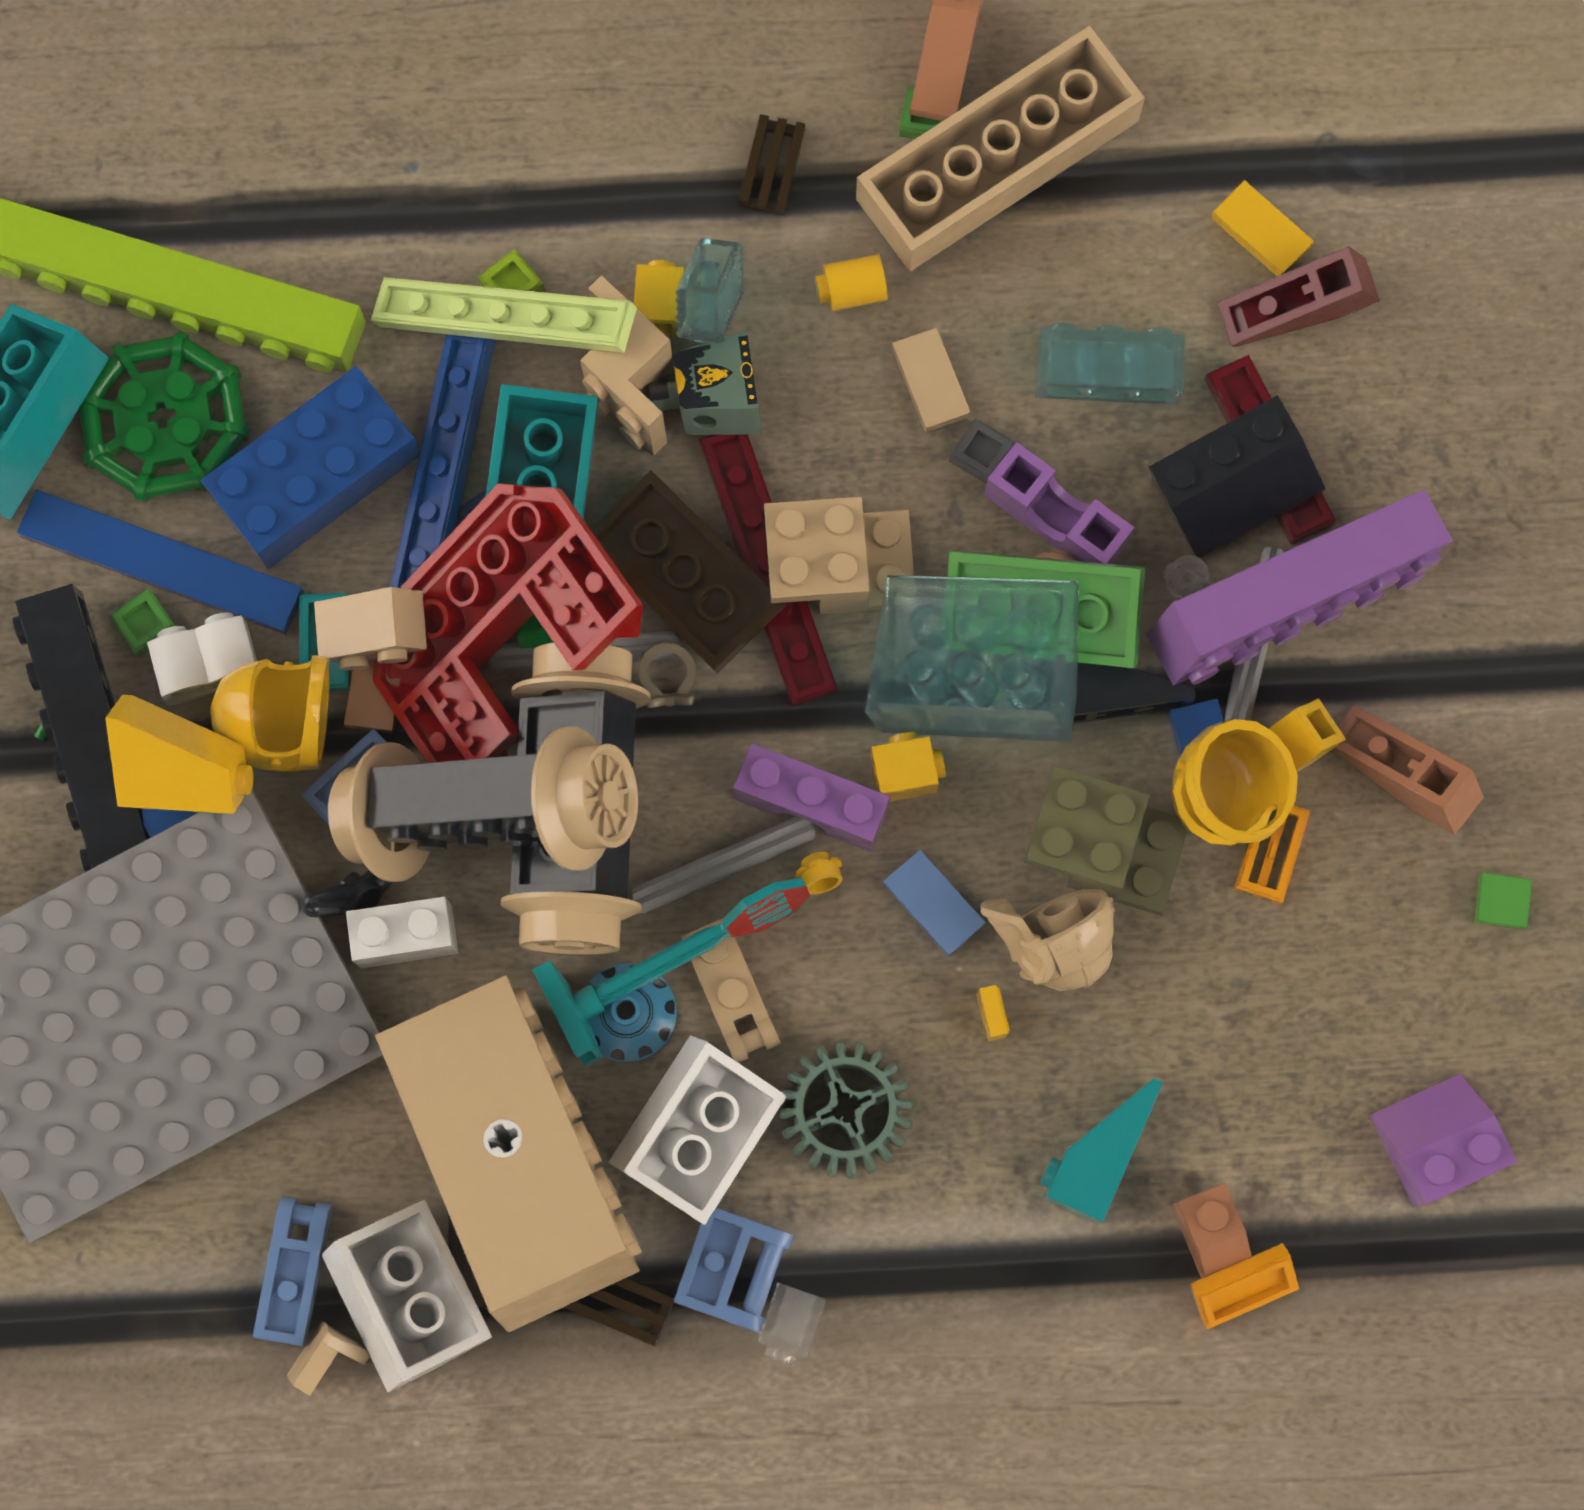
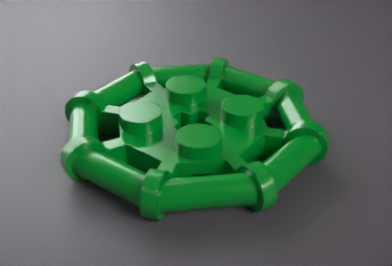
M179 331L172 337L122 345L119 342L112 346L113 353L109 356V360L79 407L85 448L82 460L86 467L97 469L134 494L135 500L146 503L152 497L201 488L206 492L207 489L200 480L229 460L241 442L249 439L251 429L246 426L239 384L242 373L235 364L228 365L190 340L188 333ZM172 356L169 368L140 373L134 364L136 362ZM186 359L213 378L203 385L194 381L188 374L183 373ZM126 368L131 376V380L125 382L120 387L116 400L102 399ZM219 393H222L226 422L223 423L213 421L210 399ZM161 408H166L169 412L175 411V417L168 419V427L160 429L157 422L151 421L152 416L157 414V410ZM99 413L113 415L116 438L106 444H103ZM212 435L221 437L199 465L195 457L200 452L198 448L205 439L208 441ZM124 451L131 455L133 454L144 463L142 472L138 475L114 458ZM187 463L191 470L156 477L158 468Z

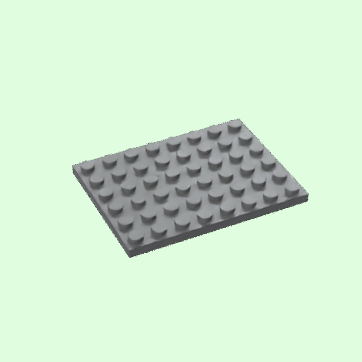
M253 788L250 795H244V799L234 814L199 812L0 917V1189L28 1243L45 1236L383 1055L375 1037L381 1031L321 917L311 918L303 911V901L308 892Z

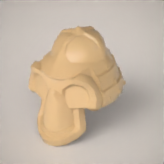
M1082 889L1064 894L1041 904L1022 917L1016 914L1006 899H990L981 903V914L988 918L995 931L1003 939L1009 950L1011 961L1017 962L1021 968V978L1058 991L1074 990L1093 985L1109 968L1113 956L1114 908L1112 897H1109L1102 889Z

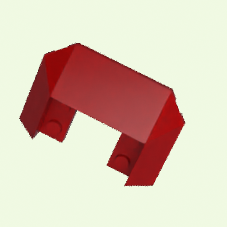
M497 484L400 587L422 591L427 649L407 653L408 660L404 662L378 663V661H374L372 681L427 763L506 757L509 754L505 749L518 737L519 729L479 669L534 614L572 670H585L616 638L639 637L643 604L562 489ZM386 673L389 679L400 678L399 687L394 684L391 686L385 678Z

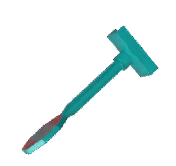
M802 877L774 882L742 899L722 919L720 924L704 928L594 987L590 984L575 993L550 960L532 970L574 1055L577 1058L579 1057L582 1064L586 1067L603 1058L588 1019L605 1011L604 1006L708 952L727 937L761 932L789 917L811 895Z

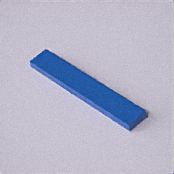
M448 334L445 336L390 587L400 588L455 529L496 339Z
M37 489L17 531L20 537L219 611L232 613L233 616H242L244 620L284 635L287 634L299 606V594H304L303 588Z

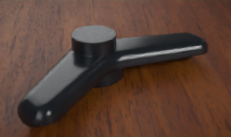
M370 870L362 876L358 872L348 874L339 885L306 894L303 901V911L307 916L317 918L346 915V911L376 907L382 894L394 882L384 881L376 877Z

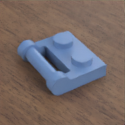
M715 1208L706 1224L703 1225L701 1223L674 1303L760 1333L765 1321L761 1314L783 1250H789L794 1236ZM752 1237L765 1243L744 1304L740 1310L727 1304L748 1243Z

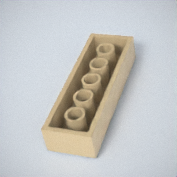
M1089 25L857 177L856 200L909 272H911L1139 122L1145 97Z

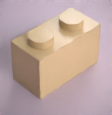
M387 587L314 602L318 655L329 657L330 662H339L340 670L369 668V660L377 658L378 663L404 662L408 660L407 653L427 649L422 591Z

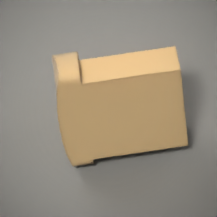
M321 1321L286 1376L292 1386L310 1396L338 1352L363 1365L366 1364L370 1355L366 1347L335 1330L324 1321Z

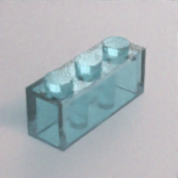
M1056 323L1050 325L1049 328H1041L1037 342L1035 398L1178 405L1184 387L1185 334H1173L1170 329L1160 327L1149 328L1144 332H1125L1123 327L1115 325L1101 326L1096 330H1082L1069 323Z

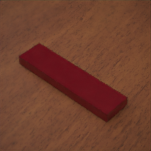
M1249 355L1207 373L1204 379L1227 423L1272 399ZM1322 493L1277 517L1290 544L1324 530L1336 522V518Z

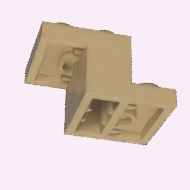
M602 275L588 287L589 297L627 300ZM637 309L625 352L591 349L580 360L584 376L582 383L587 389V395L598 396V413L603 417L610 413L622 425L619 431L633 447L640 449L644 446L654 456L667 444L663 412L648 399L650 396L648 384L665 382L674 373L670 340Z
M862 497L764 503L771 603L819 600L820 614L916 608L909 510L863 513Z

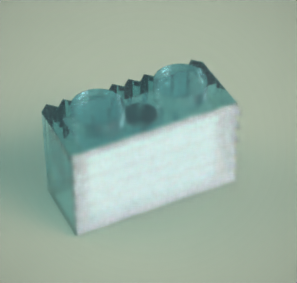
M702 238L698 241L675 291L677 294L675 301L678 303L675 308L678 311L676 315L678 319L676 334L680 338L691 339L698 343H720L724 341L730 321L733 320V315H735V310H737V305H739V300H741V295H743V245L741 243Z

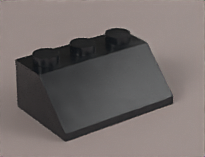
M1278 395L1148 467L1151 479L1197 560L1202 559L1326 490L1302 436Z

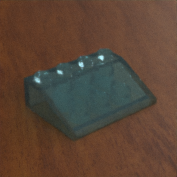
M887 575L865 713L881 733L916 732L921 735L1070 742L1077 699L1078 582L1069 580Z

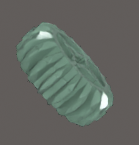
M844 1041L836 1042L837 1057L830 1059L827 1049L821 1045L816 1049L821 1063L815 1066L810 1058L803 1056L800 1058L799 1063L807 1074L804 1077L793 1071H789L787 1074V1080L796 1085L798 1089L796 1092L791 1090L780 1091L786 1096L784 1101L794 1103L793 1108L778 1111V1118L780 1120L794 1119L795 1121L794 1126L788 1127L782 1132L783 1137L787 1140L798 1135L801 1136L802 1141L794 1147L793 1153L796 1157H799L808 1148L815 1152L808 1163V1167L813 1170L819 1166L822 1157L830 1160L827 1167V1175L830 1177L835 1176L838 1162L847 1163L846 1174L848 1178L856 1177L855 1162L863 1161L868 1174L874 1173L876 1167L871 1156L877 1153L882 1161L890 1163L893 1156L885 1147L886 1143L890 1142L895 1147L903 1148L906 1142L902 1136L894 1133L895 1127L901 1129H911L912 1120L898 1116L899 1111L910 1110L914 1107L912 1099L898 1100L897 1098L898 1093L904 1092L909 1088V1082L904 1079L894 1084L891 1083L889 1078L896 1074L899 1066L893 1062L883 1071L877 1066L882 1061L884 1055L879 1049L873 1053L869 1062L862 1059L865 1051L864 1043L858 1042L856 1044L854 1057L845 1056L846 1046ZM850 1069L862 1072L871 1077L880 1087L863 1092L852 1091L847 1088L838 1070ZM824 1076L830 1093V1101L826 1107L817 1111L816 1114L804 1118L803 1107L806 1095L811 1086L820 1077ZM835 1086L839 1088L842 1097H849V1103L852 1099L857 1103L869 1100L862 1103L854 1111V1126L857 1133H854L850 1122H842L843 1116L840 1120L834 1116L822 1120L830 1116L838 1107V1093ZM887 1101V1123L881 1134L869 1144L864 1134L862 1117L867 1111L875 1108L876 1105ZM828 1127H838L845 1131L852 1142L854 1150L843 1151L830 1148L816 1139L811 1132Z

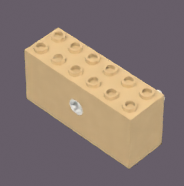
M505 975L380 1032L375 1037L490 1314L509 1333L639 1272L640 1270L634 1256L642 1253V1250L624 1214L615 1215L613 1211L622 1207L621 1202L603 1167L601 1166L597 1169L594 1167L595 1164L602 1161L601 1156L583 1121L577 1123L574 1121L582 1117V1113L571 1089L568 1088L562 1075L555 1078V1075L562 1073L563 1070L543 1030L536 1033L544 1027L535 1006L530 1001L524 987L515 990Z

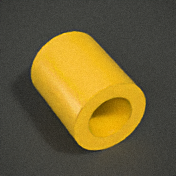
M879 254L822 265L823 275L815 276L820 304L829 303L831 312L888 300L886 279Z

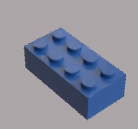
M356 365L200 481L264 565L270 569L419 458L420 450L413 435Z

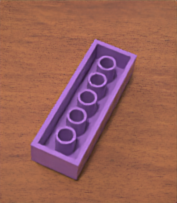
M1424 489L1173 602L1146 633V636L1173 686L1187 679H1190L1192 685H1195L1215 675L1219 671L1217 666L1228 660H1232L1234 665L1244 663L1261 652L1260 646L1272 640L1276 646L1283 645L1298 637L1302 633L1300 628L1311 622H1314L1317 628L1322 627L1342 616L1343 612L1341 609L1353 603L1356 604L1358 609L1372 604L1384 596L1382 590L1394 584L1398 590L1415 584L1424 577V571L1442 561L1439 553L1453 539Z

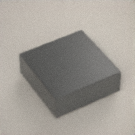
M975 418L950 455L949 462L986 484L988 477L1016 442Z

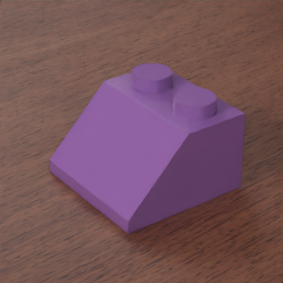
M1461 1074L1369 1115L1413 1207L1426 1205L1518 1162L1495 1115Z

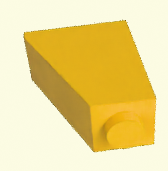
M122 695L106 716L118 807L234 814L244 799V795H250L253 788L254 773L252 766L246 765L244 745L133 695Z

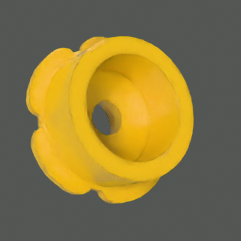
M816 852L806 856L801 861L802 867L795 873L796 878L802 877L810 894H821L841 884L843 878L839 867L843 864L840 858L830 857L827 852Z

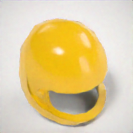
M312 655L311 661L299 665H294L292 662H284V665L272 663L269 659L246 663L221 679L210 706L214 732L244 745L246 764L256 769L280 772L320 769L328 719L330 689L329 657Z
M1229 719L1208 726L1184 748L1174 769L1171 795L1175 812L1186 830L1203 841L1221 845L1255 843L1268 838L1285 822L1296 801L1298 775L1291 752L1276 733L1257 721ZM1277 807L1275 818L1268 823L1270 814Z

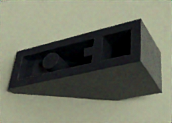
M1047 659L1041 660L1037 669V676L1042 689L1040 695L1046 728L1170 711L1192 705L1196 698L1193 687L1181 683L1173 686L1168 679L1135 668Z

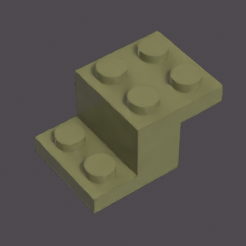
M1054 765L1024 863L1069 876L1067 885L1069 888L1075 890L1102 889L1109 897H1112L1114 902L1162 916L1188 830H1186L1178 816L1147 807L1150 794Z

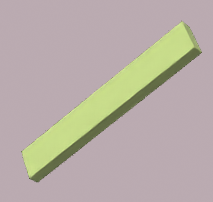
M384 277L371 321L381 328L624 353L637 307L628 300Z

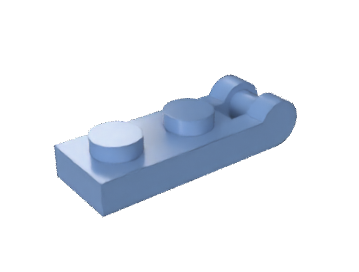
M281 1197L277 1208L252 1338L306 1346L323 1259L321 1254L324 1252L327 1233L332 1220V1204L316 1202L315 1206L298 1204V1198ZM294 1224L310 1226L307 1241L291 1239Z

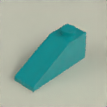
M1153 1078L1062 1154L1060 1160L1051 1157L1040 1181V1185L1048 1188L1043 1200L1096 1224L1102 1223L1163 1082Z

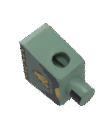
M747 331L677 351L673 355L676 380L648 384L650 401L660 411L680 409L684 430L687 434H762Z

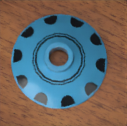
M623 963L605 968L596 974L586 986L592 984L595 987L636 964ZM659 977L604 1006L605 1011L588 1019L603 1057L616 1062H638L656 1054L670 1039L677 1019L676 1001L667 982L662 977ZM623 1002H630L636 1008L634 1016L628 1020L617 1016V1008Z

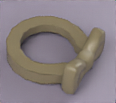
M665 640L654 643L644 651L640 658L638 669L641 685L651 694L650 702L645 705L646 708L664 705L669 707L674 705H693L695 695L690 690L696 677L694 656L687 647L678 642ZM665 652L674 653L681 657L687 669L686 676L674 693H662L649 677V664L658 654Z

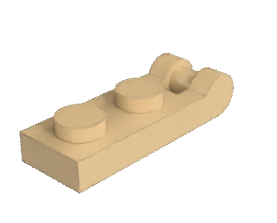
M722 919L682 935L681 939L683 940L704 928L718 925L722 922ZM735 937L725 938L715 948L691 960L733 1060L739 1063L749 1059L748 1053L765 1046L769 1050L781 1045ZM752 1016L757 1028L739 1035L734 1023Z

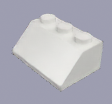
M690 1035L608 1163L705 1225L786 1096L710 1043Z
M425 1199L334 1241L321 1254L387 1393L440 1367L492 1338Z

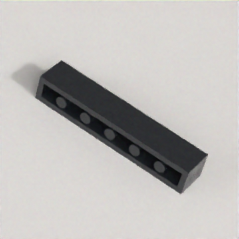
M69 584L15 601L19 616L13 617V625L21 645L27 644L32 662L26 663L28 678L34 691L41 690L46 708L39 710L40 719L47 737L54 736L59 755L53 756V764L60 783H67L72 801L66 803V808L73 829L75 831L81 830L86 848L80 850V858L86 872L151 837L143 826L142 808L117 806L105 719L114 707L115 701L83 592L73 584Z

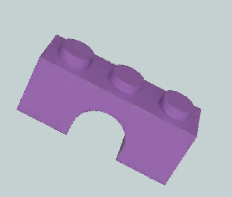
M1016 442L988 477L984 496L1057 550L1073 554L1078 561L1113 564L1129 543L1135 527L1096 499L1090 505L1070 495L1055 479L1056 470Z
M753 743L750 745L733 787L735 800L779 817L781 813L800 817L823 828L826 835L870 852L887 813L890 796Z

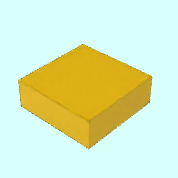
M997 985L979 988L976 996L988 1043L1005 1039L1010 1029L1000 988Z

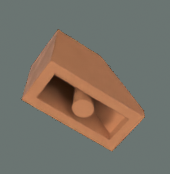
M1226 1183L1171 1204L1201 1279L1252 1257L1245 1228Z

